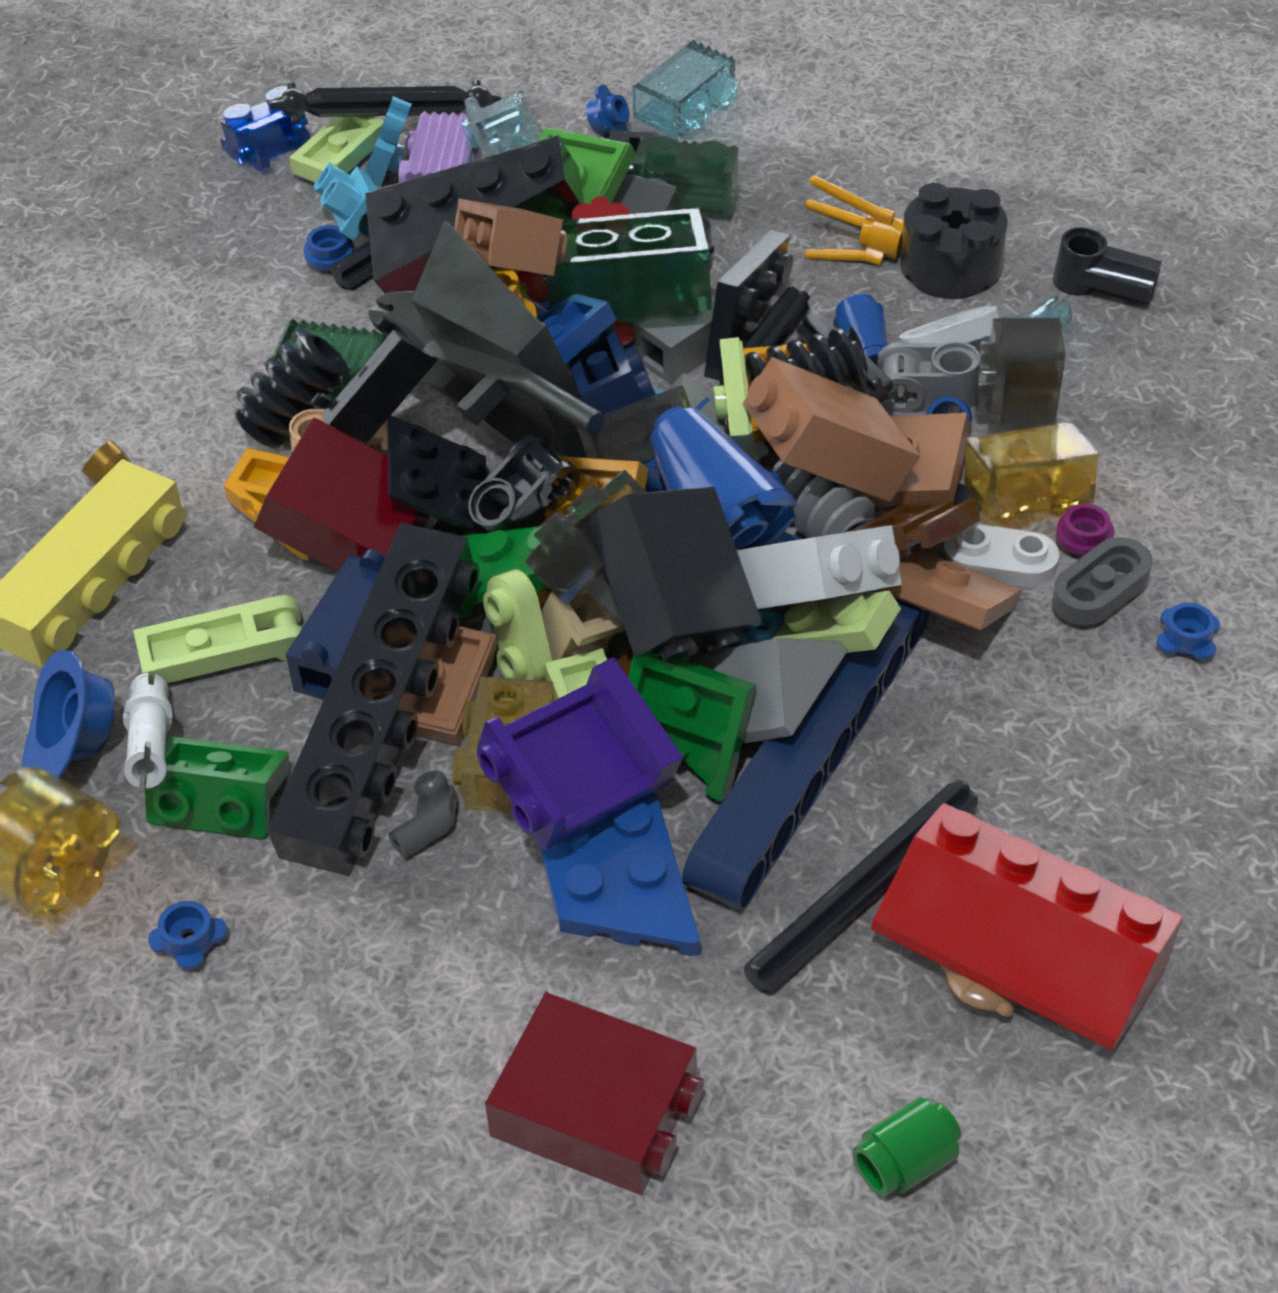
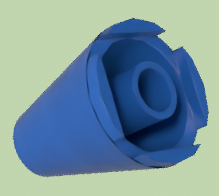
M677 406L665 411L656 419L654 423L655 429L650 436V444L667 491L715 486L737 550L770 545L790 526L796 516L790 506H798L791 492L700 410L694 407L684 409L681 406Z

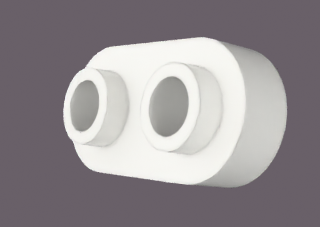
M984 306L962 311L913 328L899 335L900 342L947 343L957 341L965 342L978 348L993 342L992 334L1001 330V323L997 307Z
M973 524L944 540L942 558L1010 585L1038 587L1054 578L1058 566L1059 550L1049 537L1037 532Z

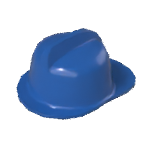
M61 649L52 654L43 666L37 681L33 716L22 758L23 784L28 792L40 795L50 790L61 778L70 761L90 759L101 751L110 737L115 712V689L113 683L109 679L84 671L81 660L73 651Z

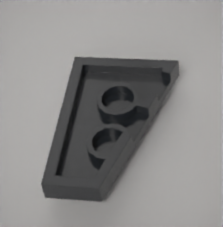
M770 230L717 281L704 377L718 380V375L723 370L720 339L739 337V341H742L743 344L757 326L780 284L785 285L787 283L793 266V255L787 253L790 239L789 234Z

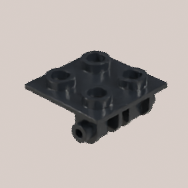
M390 415L388 417V499L437 518L438 520L433 530L459 536H466L471 533H488L473 521L468 508L470 495L476 486L487 478L486 456L468 446L459 445L429 432L420 425L411 424Z

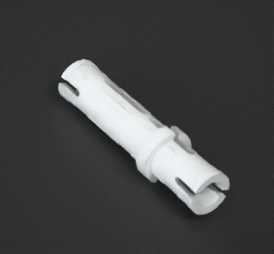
M149 673L137 676L130 685V699L124 707L123 724L128 731L124 775L129 783L138 788L141 775H146V788L159 785L166 775L165 738L166 732L172 724V719L170 718H172L173 713L172 706L168 701V684L158 674L154 676V685L148 684Z

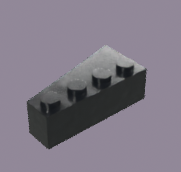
M559 135L365 193L374 282L384 294L389 292L415 291L444 221L450 223L453 228L455 226L459 199L523 209L563 219L562 223L570 220L573 209L577 205L584 203L579 167Z

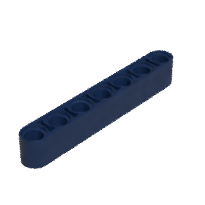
M876 590L866 591L864 594L875 593V592H878V591H876ZM894 598L901 609L875 650L846 653L793 735L764 740L692 847L683 869L682 881L684 885L741 911L748 907L923 636L930 616L929 611Z

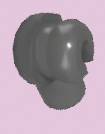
M429 771L417 778L414 784L415 793L419 796L416 816L393 829L388 834L393 847L403 859H407L444 836L453 826L457 795L453 785H448L445 774L440 771Z

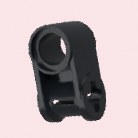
M540 433L529 434L520 439L494 471L482 483L476 486L470 495L468 503L469 514L473 521L488 533L497 530L506 531L539 527L560 504L564 503L575 492L580 482L581 473L573 463L562 461L551 451V444L544 435ZM528 455L534 458L532 462L527 460ZM555 479L559 481L557 486L552 483ZM508 507V509H507V511L505 512V514L500 517V515H501V513L503 512V510Z

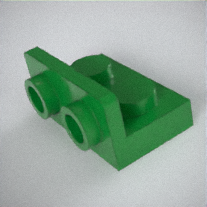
M171 736L165 743L166 775L164 780L155 787L146 788L145 775L147 822L162 826L258 839L264 838L270 825V799L289 774V751Z

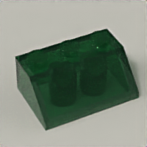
M699 208L563 220L561 230L565 231L567 236L565 255L562 262L555 265L554 276L546 275L549 309L560 301L574 294H579L608 302L616 319L626 323L640 321L649 315L669 314L673 317L684 318L694 316L699 311L712 310L709 249Z

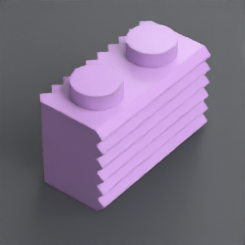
M424 111L420 115L417 130H409L407 133L406 153L408 160L400 161L399 183L478 160L481 152L478 117L474 113L469 116L462 113L458 116L454 112L451 115H447L445 112L438 115L436 112H433L429 115Z

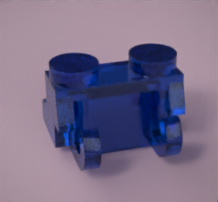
M286 86L269 90L265 94L266 101L251 107L247 104H237L224 110V119L220 120L225 136L220 139L222 149L239 164L247 161L253 168L262 171L270 167L271 159L294 149L297 151L310 139L309 132L305 127L308 125L305 113L300 116L301 122L294 124L291 123V118L284 115L282 111L269 107V100L281 96L287 90Z

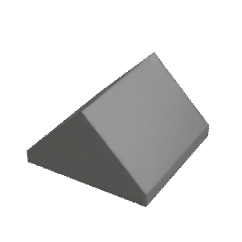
M775 638L728 648L715 655H708L707 653L694 655V663L757 685L742 743L744 744L792 736L845 656L847 649L841 642Z

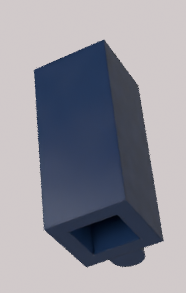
M366 550L361 558L352 555L348 556L287 651L286 659L294 692L324 700L384 562V556L378 551Z

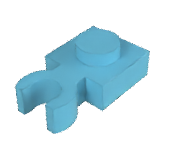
M394 96L365 171L370 175L376 187H381L387 170L395 174L397 173L406 149L405 145L397 142L412 104Z

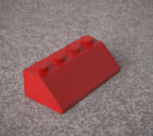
M943 803L914 836L873 918L871 930L1113 1051L1161 979L1184 916L1160 906L1150 898L1139 896L1103 879L1086 868L1078 867L1046 852L1027 840L1017 838L987 824L968 812L958 810Z

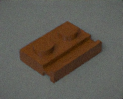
M968 499L954 506L953 500L902 504L850 530V532L892 525L899 557H907L912 554V546L921 545L922 549L931 548L979 522L977 499Z

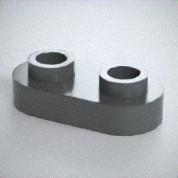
M1116 537L1101 542L1057 577L1052 598L1055 612L1063 620L1075 625L1088 626L1103 621L1146 587L1152 567L1151 553L1143 544L1129 538ZM1115 572H1122V573H1125L1126 575H1119V574H1116Z

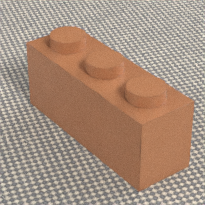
M465 199L458 200L454 229L489 266L554 276L555 265L562 262L566 251L567 236L566 232L561 230L563 219L507 206Z

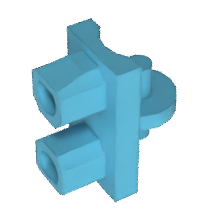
M329 162L313 186L315 191L322 195L320 199L321 205L332 212L342 234L353 241L359 234V231L369 236L365 193L377 190L370 175L358 166L349 175Z

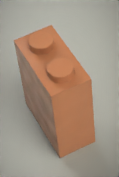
M771 357L761 375L753 380L749 387L748 395L742 403L783 463L888 502L892 500L921 457L876 398L774 357Z

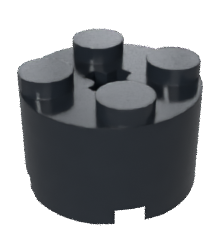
M940 183L923 185L919 189L918 196L908 204L904 212L900 269L904 277L907 279L908 275L917 283L916 289L924 294L942 299H965L974 296L975 290L987 285L988 289L994 286L1002 273L1008 223L1006 213L1001 206L999 194L990 189L972 190L946 187Z

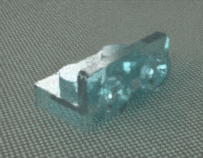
M522 91L482 109L474 96L464 100L467 112V119L462 121L464 133L472 148L475 149L480 146L485 157L538 142L543 132Z

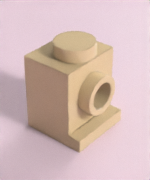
M594 580L550 593L541 613L553 661L603 648L606 654L608 651L607 645L612 635L626 631L623 623L611 617L603 609L602 605L586 592Z

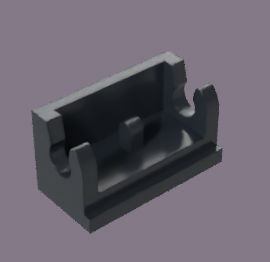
M384 315L376 323V326L389 333L388 337L337 398L334 399L322 392H318L311 400L319 408L325 409L321 416L328 425L365 444L370 441L387 421L388 417L393 414L438 361L410 328L400 325Z

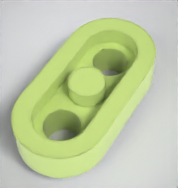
M517 569L490 578L487 584V592L483 597V605L487 617L494 625L499 646L497 664L502 676L507 682L514 683L516 687L523 691L547 683L545 663L553 660L538 596L533 584L522 571Z

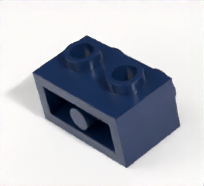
M612 323L601 333L600 339L594 345L581 350L569 361L583 402L604 415V424L598 432L606 448L618 442L634 440L643 434L646 429L654 426L656 420L649 404L658 400L637 348L634 345L625 349Z

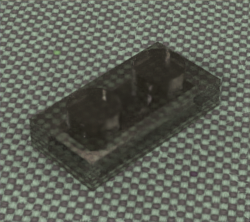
M684 386L669 389L604 414V424L595 434H589L576 426L587 458L642 462L655 457L650 444V436L655 429L654 423L656 419L673 407L691 408Z

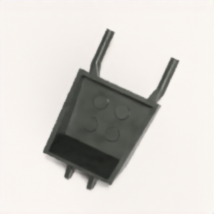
M444 221L416 290L389 292L378 297L375 300L377 305L390 312L369 310V318L373 326L388 336L389 333L376 326V323L384 315L400 325L410 328L438 360L422 378V381L456 403V406L467 421L476 426L481 423L511 448L523 437L532 433H540L549 440L551 451L556 456L602 459L608 453L598 433L604 424V415L583 402L547 326L537 320L450 223ZM531 455L527 456L529 462L534 460Z

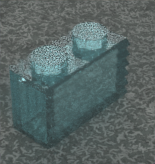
M694 39L632 86L633 118L677 139L683 138L684 134L689 133V130L701 127L707 116L716 111L718 106L727 105L734 98L737 91L735 59L732 55L727 57L725 52L720 54L717 49L713 51L710 46L705 48L702 42L697 44Z

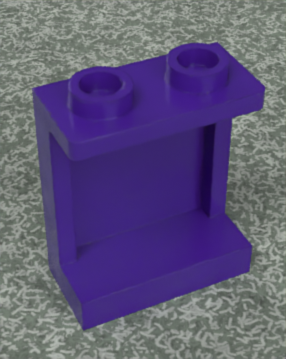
M614 657L594 666L586 685L506 725L503 724L499 717L485 722L477 746V758L484 774L493 783H500L511 800V809L517 824L526 834H533L544 851L670 785L683 759L680 751Z

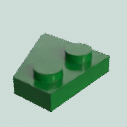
M633 654L628 676L629 680L682 754V760L708 784L704 791L711 798L722 801L726 798L732 787L757 685L684 659L663 662L661 654L635 658Z

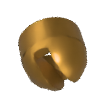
M110 440L103 444L88 459L82 468V473L94 484H97L121 459L128 462L131 461L125 451L113 440Z

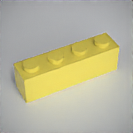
M121 459L0 580V648L42 668L52 654L61 649L66 650L84 624L95 613L102 612L110 603L112 595L131 575L134 576L140 573L146 565L148 557L166 539L174 537L179 531L185 517L176 481Z

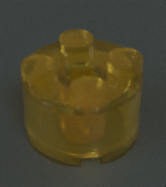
M27 767L9 774L0 782L8 787L0 795V896L38 917L58 914L67 909L73 902L81 906L86 905L102 888L103 874L101 870L109 855L112 841L119 832L121 825L120 816L110 810L100 800L45 769Z

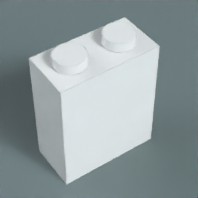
M892 525L737 550L757 609L828 599L902 585L899 570L900 557L898 548L895 545Z

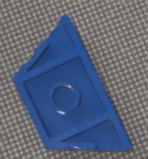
M656 792L545 851L538 842L560 932L586 937L603 935L615 942L639 947L642 940L678 946L679 954L696 956L701 954V941Z

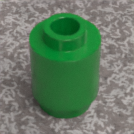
M918 1097L866 1130L862 1134V1142L852 1149V1155L860 1175L877 1195L886 1197L893 1191L898 1194H904L958 1158L959 1145L957 1141L961 1138V1130L955 1117L946 1106L939 1102L932 1104L929 1100Z

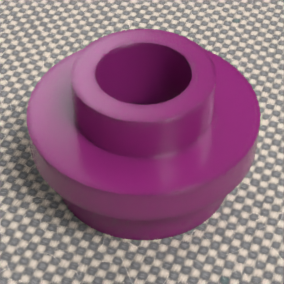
M1087 503L1070 507L1058 521L1056 538L1059 544L1068 552L1079 556H1084L1101 542L1114 538L1115 534L1108 513L1097 505Z

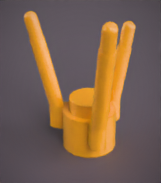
M818 176L810 178L809 182L812 186L868 214L865 218L811 199L805 202L807 209L860 227L859 244L867 246V249H809L804 252L806 259L860 261L881 266L884 256L898 259L901 253L903 219L896 218L895 211L878 207Z

